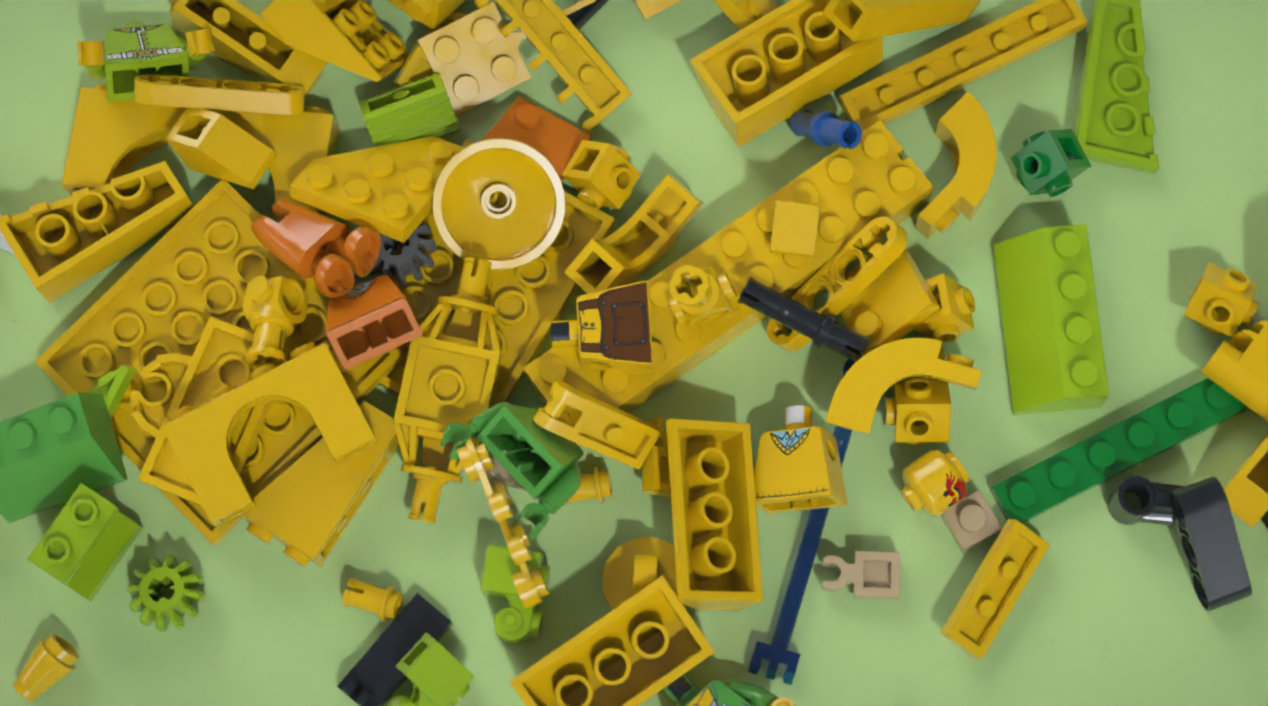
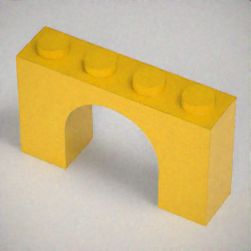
M314 342L307 343L290 353L292 360L278 367H275L274 363L266 364L249 374L251 381L237 388L232 383L227 384L208 395L211 400L210 402L196 409L193 408L192 404L186 405L167 416L170 422L161 426L210 523L214 527L256 507L233 463L230 451L233 430L240 418L251 408L272 401L286 402L301 408L316 424L336 464L377 444L373 432L326 343L317 347Z

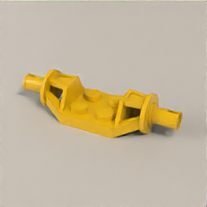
M464 257L457 295H452V297L439 296L438 306L420 325L423 335L411 340L393 420L404 460L401 471L411 473L413 478L417 479L410 513L407 518L421 521L424 504L426 503L422 521L436 524V515L443 485H448V482L461 484L463 479L462 476H459L464 470L460 459L454 460L450 458L451 451L456 443L450 442L440 446L445 430L451 423H461L468 426L469 419L490 408L502 355L494 317L498 316L499 309L487 305V302L483 301L492 263L479 259L474 277L477 261L473 257ZM454 309L455 312L447 334L442 335L441 332L451 310ZM418 436L423 437L421 467H418ZM476 437L473 438L476 446L481 444Z

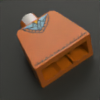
M381 275L367 282H358L344 296L331 298L328 301L325 331L344 370L423 335L405 295L387 275Z

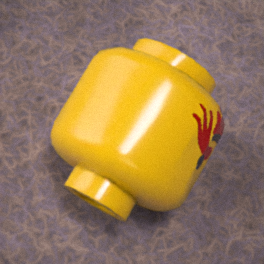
M933 449L903 470L902 477L906 486L900 490V493L914 512L922 509L925 513L936 517L966 496L967 487L965 483L970 478L961 462L952 452L948 451L944 454L939 450Z

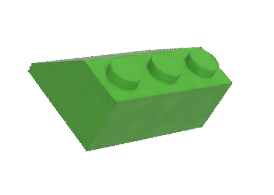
M77 392L0 422V514L8 523H13L68 502L81 483L96 492L128 480L103 395Z

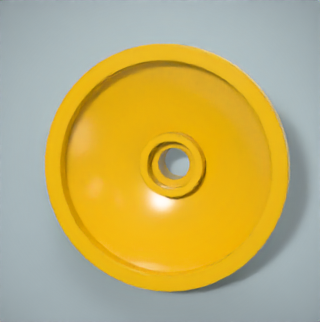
M508 138L484 139L459 150L441 170L433 192L434 220L444 242L463 260L464 257L475 258V261H477L476 266H478L479 259L491 262L492 266L490 269L515 268L536 259L555 240L562 226L565 213L564 190L554 166L537 149L521 141ZM496 191L503 192L506 195V201L501 205H494L490 201L492 193Z

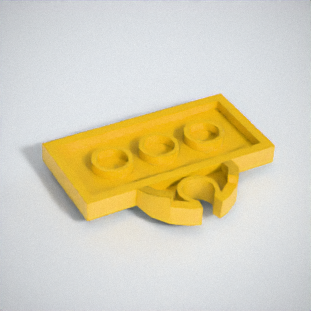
M210 316L192 356L179 353L156 355L157 359L146 365L139 372V375L150 382L162 380L167 385L166 395L158 402H149L145 394L140 391L131 390V415L141 429L156 438L138 477L139 481L202 506L161 426L169 423L170 421L167 416L181 407L192 404L193 408L196 409L210 402L211 400L208 395L220 387L232 383L237 388L251 381L249 374L258 368L250 365L246 361L248 349L252 347L254 333ZM285 345L283 352L286 354V362L291 359L290 353L293 350ZM265 402L251 408L240 418L233 430L230 451L239 475L272 402Z

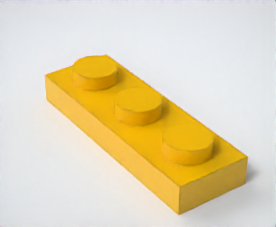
M1008 519L940 634L973 658L983 659L1050 544L1018 520Z

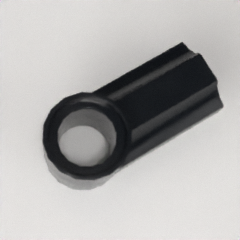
M1131 476L1125 479L1111 493L1108 500V510L1112 518L1124 525H1134L1138 522L1176 526L1170 505L1169 493L1185 486L1154 483L1141 476ZM1124 492L1135 493L1140 498L1141 510L1132 509L1126 504Z

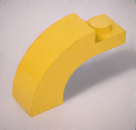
M969 91L938 121L935 136L949 149L955 163V176L918 215L915 229L927 239L937 230L941 233L947 231L960 215L956 210L970 221L982 206L994 175L997 160L994 130L985 110Z

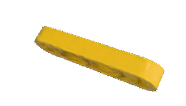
M144 74L134 77L133 99L137 103L156 106L294 115L304 112L305 89L292 84Z
M881 216L873 219L810 278L791 299L814 310V298L819 292L827 289L829 292L827 303L822 308L814 311L824 316L827 312L837 316L903 253L907 245L905 229L889 217ZM887 232L886 236L889 240L883 245L881 237ZM867 249L873 255L872 258L864 253ZM860 259L861 267L858 274L852 279H845L846 267L853 260ZM771 318L767 325L769 339L786 351H798L812 340L793 329V332L787 336L789 334L786 329L787 326Z

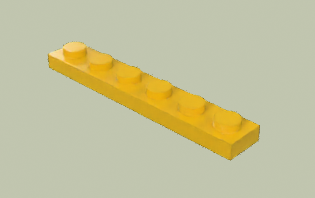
M1038 0L840 95L839 103L849 121L856 122L862 132L879 120L886 125L1085 29L1088 21L1075 0Z

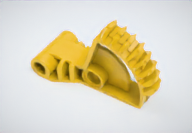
M1261 320L1256 322L1250 330H1242L1236 333L1229 342L1224 340L1200 373L1267 422L1268 320Z

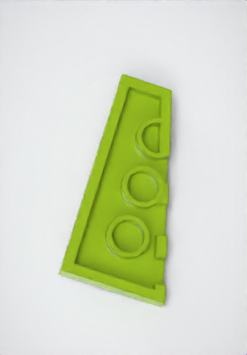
M1093 0L1074 134L1088 160L1154 174L1159 170L1158 154H1154L1153 135H1155L1154 117L1150 116L1148 94L1151 91L1149 75H1145L1143 59L1146 48L1140 1Z

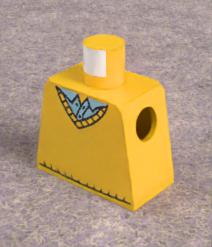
M801 405L787 407L785 409V430L764 432L760 437L754 472L756 507L767 514L847 506V496L835 437L820 426H812V408Z

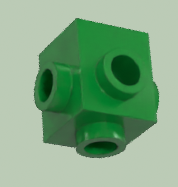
M1072 129L1048 130L1047 132L1036 133L1027 138L1022 143L1024 148L1011 157L1017 170L1018 181L1027 189L1029 195L1048 194L1050 197L1058 196L1073 186L1071 180L1091 167Z

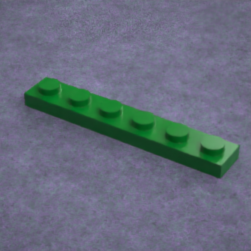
M1206 378L992 486L990 491L1005 519L1018 520L1023 524L1246 411L1248 407Z

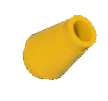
M51 634L47 640H40L19 674L18 679L13 683V687L23 698L34 702L38 696H41L75 670L74 663L80 656L76 649L57 634Z

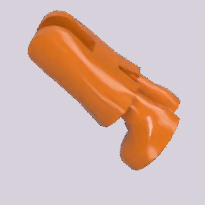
M279 199L272 206V211L279 223L267 216H260L251 225V230L255 237L270 253L303 279L314 278L318 291L332 298L344 296L354 287V274L361 278L366 277L375 265L381 249V237L378 232L367 226L359 227L349 233V229L345 224L283 199Z

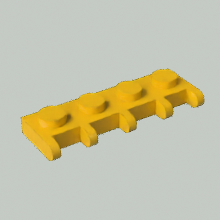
M490 0L474 1L479 9L490 2ZM494 0L511 20L500 31L503 37L506 38L518 28L539 52V55L528 66L534 71L546 61L568 86L556 97L558 101L562 104L571 95L575 94L593 115L581 126L586 133L632 94L553 0Z

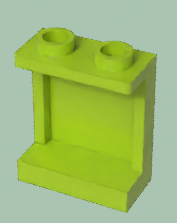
M81 483L27 560L92 602L143 527L119 512L118 507Z

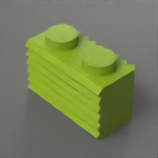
M434 73L432 76H426L424 79H418L416 82H410L407 85L393 88L391 91H385L383 94H377L375 97H369L367 100L358 102L374 147L429 136L449 141L453 133L460 131L439 73Z

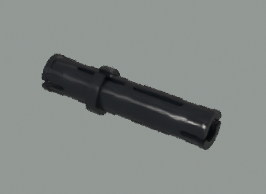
M751 276L737 301L812 339V345L818 348L824 345L851 359L854 363L861 358L862 355L860 354L861 352L864 353L870 340L869 337L863 336L836 322V316L828 312L824 316L754 280Z

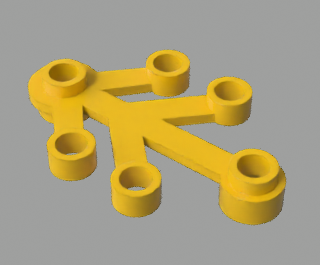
M472 438L465 441L466 446L457 449L459 459L470 483L481 480L487 500L496 521L501 526L511 556L516 566H520L521 571L511 576L525 609L543 602L542 597L548 595L549 590L540 570L536 569L531 572L526 561L532 559L528 550V546H531V543L527 538L528 536L522 522L520 521L515 527L514 523L512 524L509 518L513 517L510 505L513 502L503 479L494 483L488 472L495 467L486 445L482 443L476 446Z

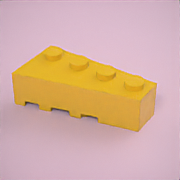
M164 161L113 178L109 184L91 190L86 187L72 192L73 196L49 204L45 201L30 206V210L14 216L9 214L0 216V231L34 287L51 303L171 229L194 205Z

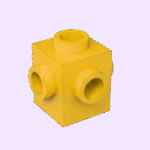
M582 140L563 171L562 176L579 191L578 198L597 209H600L601 206L620 209L631 195L632 188L641 173L629 162L630 156L619 147L608 143Z
M1208 262L1190 296L1184 316L1199 322L1205 330L1211 333L1225 334L1233 338L1240 324L1249 326L1258 309L1259 302L1253 300L1257 283L1250 281V278L1239 270L1224 269Z
M944 273L925 280L940 308L917 325L914 330L927 338L941 340L942 343L953 342L960 337V334L974 330L972 313L975 312L976 306L970 290Z
M911 378L907 381L895 383L893 398H885V425H893L895 442H906L911 445H922L927 442H949L951 399L948 383L944 381H928L923 378Z

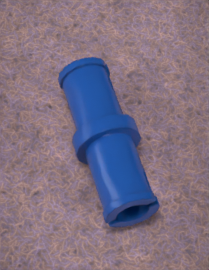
M800 109L791 117L790 128L795 135L811 138L815 144L827 147L834 144L841 148L847 149L848 147V149H853L859 144L862 137V130L856 122L841 120L836 114L831 112L814 113L806 109L805 111Z

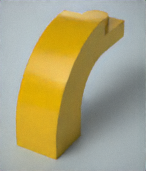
M667 174L624 225L604 239L592 238L564 273L587 294L637 282L680 238L678 233L702 206L703 202L674 176Z
M906 338L883 344L861 357L846 372L833 395L826 423L869 435L877 405L883 394L895 383L906 378L920 376L975 390L978 387L982 370L972 368L974 360L948 353L946 360L938 359L942 345L941 340Z

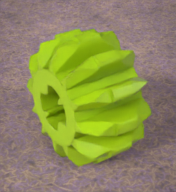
M167 554L163 565H161L157 558L149 557L148 565L150 571L146 573L140 568L134 569L135 576L141 582L140 584L127 586V592L139 596L129 604V608L133 612H142L139 621L143 625L148 626L155 621L156 629L160 632L167 630L170 620L176 628L182 629L185 627L183 614L187 613L193 618L199 615L197 609L191 606L192 602L205 600L206 595L202 591L195 590L204 582V579L199 573L191 574L193 564L188 560L178 564L177 558L173 554ZM164 586L174 591L172 598L169 600L159 594Z

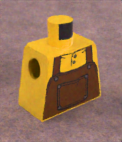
M648 281L635 282L580 295L576 298L577 320L551 321L552 347H579L581 368L646 376L654 375Z

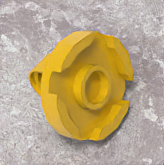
M648 536L631 539L615 549L606 561L602 575L604 597L612 610L662 575L678 597L674 546L666 540Z

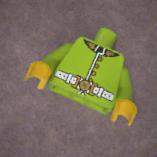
M131 21L125 27L108 30L106 44H104V41H77L78 66L83 65L88 76L93 79H103L106 77L108 102L132 100L134 98V77L144 74L189 77V70L197 68L207 53L215 52L210 28L185 32L186 40L176 37L171 27L167 24L146 25L141 21Z

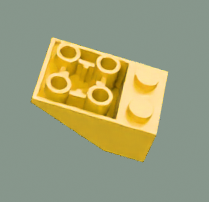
M273 0L260 14L290 47L375 82H379L402 67L409 56L403 41L396 34L387 31L377 20L375 10L363 0Z

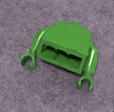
M501 402L469 419L468 426L461 423H451L445 430L440 446L450 442L456 443L451 451L450 458L458 460L457 449L466 446V440L476 437L481 444L484 443L487 450L532 498H538L539 504H527L514 521L515 527L521 520L531 521L535 528L527 538L534 539L549 521L548 513L554 515L579 489L580 467L576 463L584 453L575 442L537 425L533 421V417L539 408L515 406L508 402Z

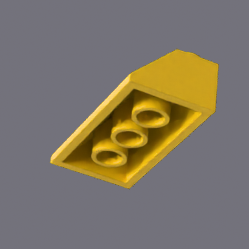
M790 0L692 58L690 65L715 115L737 146L741 147L791 117L796 111L806 108L883 61L882 37L853 42L822 13L830 0Z
M686 419L666 420L678 601L696 610L738 611L763 602L750 423Z
M662 575L509 682L526 706H639L715 653V651L685 607L678 601V597Z

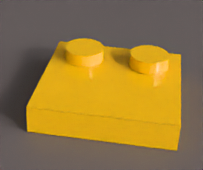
M905 248L903 253L845 307L840 314L849 329L870 338L864 353H862L864 356L883 344L900 340L937 311L940 306L909 251ZM861 263L845 275V279L855 277L860 270Z

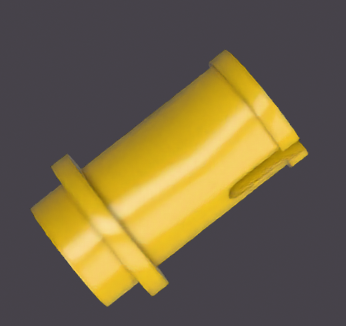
M595 467L592 473L580 474L579 489L566 503L598 499L599 503H603L604 498L612 497L609 470L600 471L599 467Z
M355 578L349 579L347 586L351 587V590L346 588L344 590L342 599L344 606H351L378 614L379 619L382 621H386L388 618L395 619L399 615L403 603V594L397 592L395 586L390 585L385 589L358 581Z

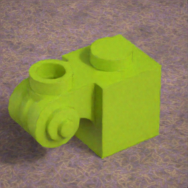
M488 545L480 590L484 597L505 599L510 602V608L499 611L494 619V628L502 641L510 645L520 644L526 641L528 637L539 638L543 622V611L536 610V605L525 609L511 576L521 571L520 566H516L507 547ZM529 551L532 559L526 561L530 571L539 569L548 588L551 567L544 566V558L541 552Z
M425 633L395 665L412 682V696L410 698L402 695L395 696L389 700L386 706H448L449 704L453 706L460 702L470 688L468 683L475 676L437 640Z

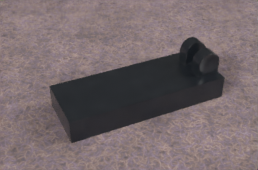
M417 593L337 687L359 706H384L407 679L395 665L425 633L439 641L453 623Z

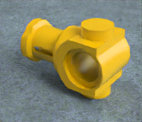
M693 265L681 266L674 271L669 283L670 294L673 298L669 299V303L680 324L687 321L688 325L693 330H696L734 312L730 300L736 298L737 294L727 273L719 276L712 266L696 268Z
M257 276L247 284L243 311L251 329L255 331L252 347L248 349L246 361L250 365L260 368L266 364L274 363L275 367H278L286 362V354L283 352L286 337L294 332V327L305 320L309 296L305 294L297 280L293 278L286 279L283 276L271 279Z

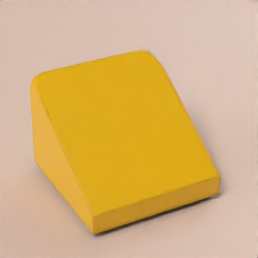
M777 200L775 203L770 252L814 257L820 206Z

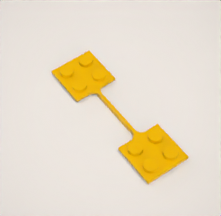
M580 0L562 9V12L567 16L596 0ZM635 0L644 20L682 1ZM494 1L417 40L433 72L440 74L456 117L532 78L519 53V44L525 36L520 31L512 32L506 38L503 37L500 31L506 25Z

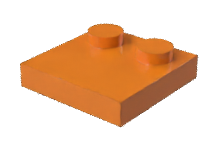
M520 96L484 137V139H514L532 146L550 161L557 171L561 182L565 179L562 173L582 140H592L591 135Z

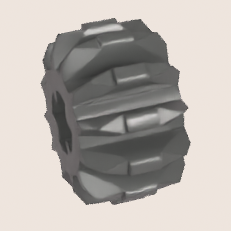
M428 224L418 226L405 243L379 233L381 249L378 259L369 273L371 275L380 273V276L387 275L391 280L396 276L399 286L404 288L407 285V276L411 274L415 280L422 281L423 275L420 267L433 268L434 260L429 254L437 250L435 240L428 239L432 234ZM398 244H405V247H402L401 255L393 254L396 252Z

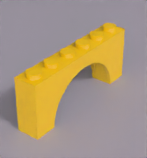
M98 84L95 88L81 87L62 185L73 196L72 192L86 187L91 190L111 183L113 178L127 174L146 155L169 144L165 138L186 108L146 105L137 103L134 99L108 102L106 84ZM307 107L303 113L294 115L205 109L223 115L275 152L276 156L267 168L274 182L275 203L279 199H283L326 216L325 211L292 199L290 184L313 159L336 155L340 128L334 114H330L327 110L318 107Z

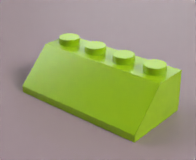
M1087 224L1042 227L993 244L1013 415L1101 408L1109 396Z

